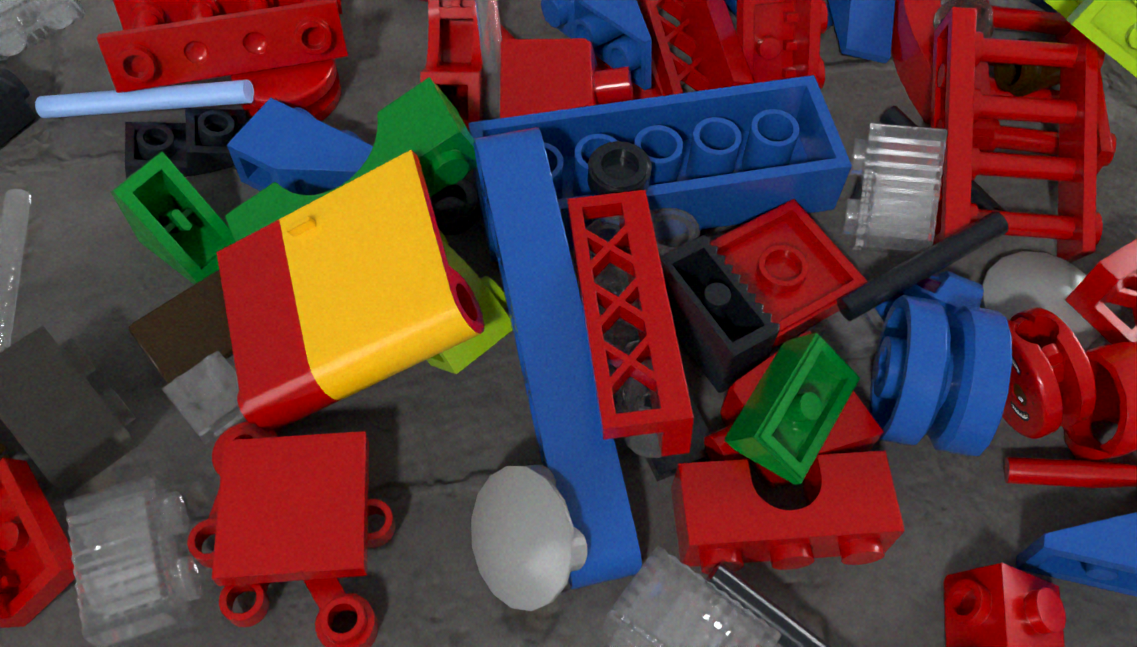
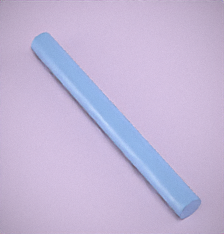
M249 80L160 86L122 93L110 90L39 96L36 99L35 108L41 118L47 119L252 103L254 100V88Z

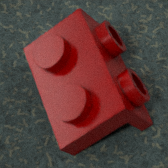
M737 0V36L754 83L814 75L819 88L822 89L825 83V66L820 56L821 34L825 33L828 25V11L825 1Z
M2 458L0 460V628L25 627L84 570L27 461Z
M1004 563L948 574L944 578L946 647H1065L1063 629L1066 624V612L1060 599L1058 585Z

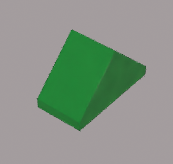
M163 151L110 191L138 241L194 285L219 270L216 252L235 243L230 228Z

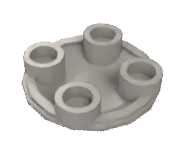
M1021 251L1002 257L986 272L982 284L984 293L980 308L999 311L1007 320H1010L1015 314L1030 308L1046 309L1057 315L1072 330L1084 350L1101 335L1065 301L1070 293L1087 276L1069 261L1045 252Z
M544 465L506 466L489 476L477 494L471 517L472 549L479 573L493 595L509 607L526 611L537 610L553 603L567 585L570 572L580 570L583 567L587 558L586 539L579 529L573 527L565 499L557 490L554 475L549 468Z

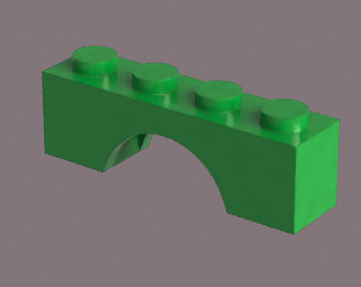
M428 77L377 112V134L371 153L362 167L349 180L337 188L412 150L419 157L429 197H431L446 186L461 181L469 171L477 167L474 140L457 109L434 81ZM273 182L226 214L225 217L234 240L237 242L335 189L316 195H300L292 193L278 183Z

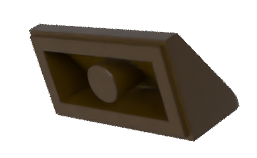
M219 270L129 326V331L140 348L174 393L233 355Z

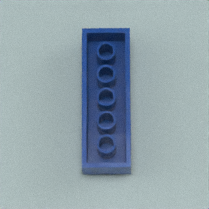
M814 75L468 123L469 132L473 140L474 138L535 127L540 129L569 250H574L567 199L595 196L588 186V162L591 154L598 147L609 142L622 141L634 144L644 150L650 158L652 170L646 195L655 237L747 223L792 199H795L807 214L834 210L852 167ZM475 167L473 174L490 261L496 262L497 257L478 169ZM619 216L584 220L585 229L607 242L619 231Z

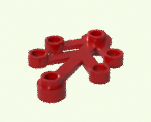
M243 422L230 427L220 435L213 447L212 464L215 471L221 476L224 440L278 437L274 430L265 431L257 426L256 423ZM219 490L208 519L198 523L191 530L187 540L189 552L201 565L208 568H213L214 552L202 553V545L209 536L216 534ZM368 499V516L373 514L381 515L385 518V523L380 530L368 533V547L370 548L383 546L390 541L395 532V520L390 507L385 502L377 499ZM337 578L303 580L320 609L316 616L315 630L318 639L324 647H371L378 634V620L366 599L354 593H345ZM269 583L225 586L219 596V608L222 614L238 627L256 625L266 616L269 609V597L266 593ZM247 591L256 593L255 604L250 610L244 613H234L233 603L241 593ZM346 610L357 613V622L350 631L336 633L332 630V622L337 614Z

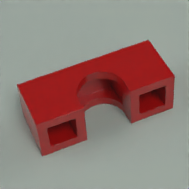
M886 450L817 455L802 482L806 507L798 510H783L773 507L758 495L752 483L748 459L678 463L671 487L681 567L701 566L703 573L710 574L713 568L720 562L736 572L744 567V563L771 561L772 568L792 570L811 565L815 561L814 558L841 557V562L846 565H862L881 560L885 556L884 553L905 531Z

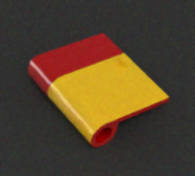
M412 150L216 252L239 386L237 394L238 406L247 421L256 423L257 426L265 431L274 430L275 432L484 332L483 314L472 289L466 280L448 264L419 157Z

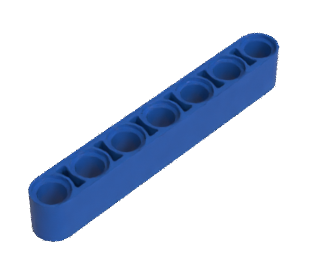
M535 127L474 138V151L541 462L542 465L549 468L553 473L556 488L565 499L573 527L582 532L587 543L586 562L580 570L570 572L568 579L570 587L573 590L641 574V552L614 438L603 440L583 305L540 129Z

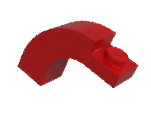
M428 0V51L425 68L420 72V83L430 77L457 109L468 131V123L483 121L486 78L485 0Z

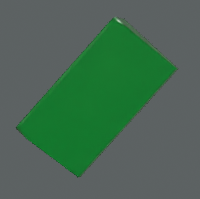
M817 332L787 340L778 350L727 433L724 441L735 451L792 484H801L860 377Z

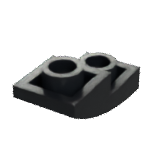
M185 108L186 123L125 122L126 179L162 151L184 177L211 173L235 166L227 144L245 126V110Z

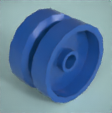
M902 295L895 299L887 314L879 337L870 385L869 412L884 431L878 440L911 446L917 445L927 434L936 451L964 456H980L990 445L997 431L1009 392L1012 368V336L1007 318L996 310L966 305L955 309L947 318L943 306L937 300Z

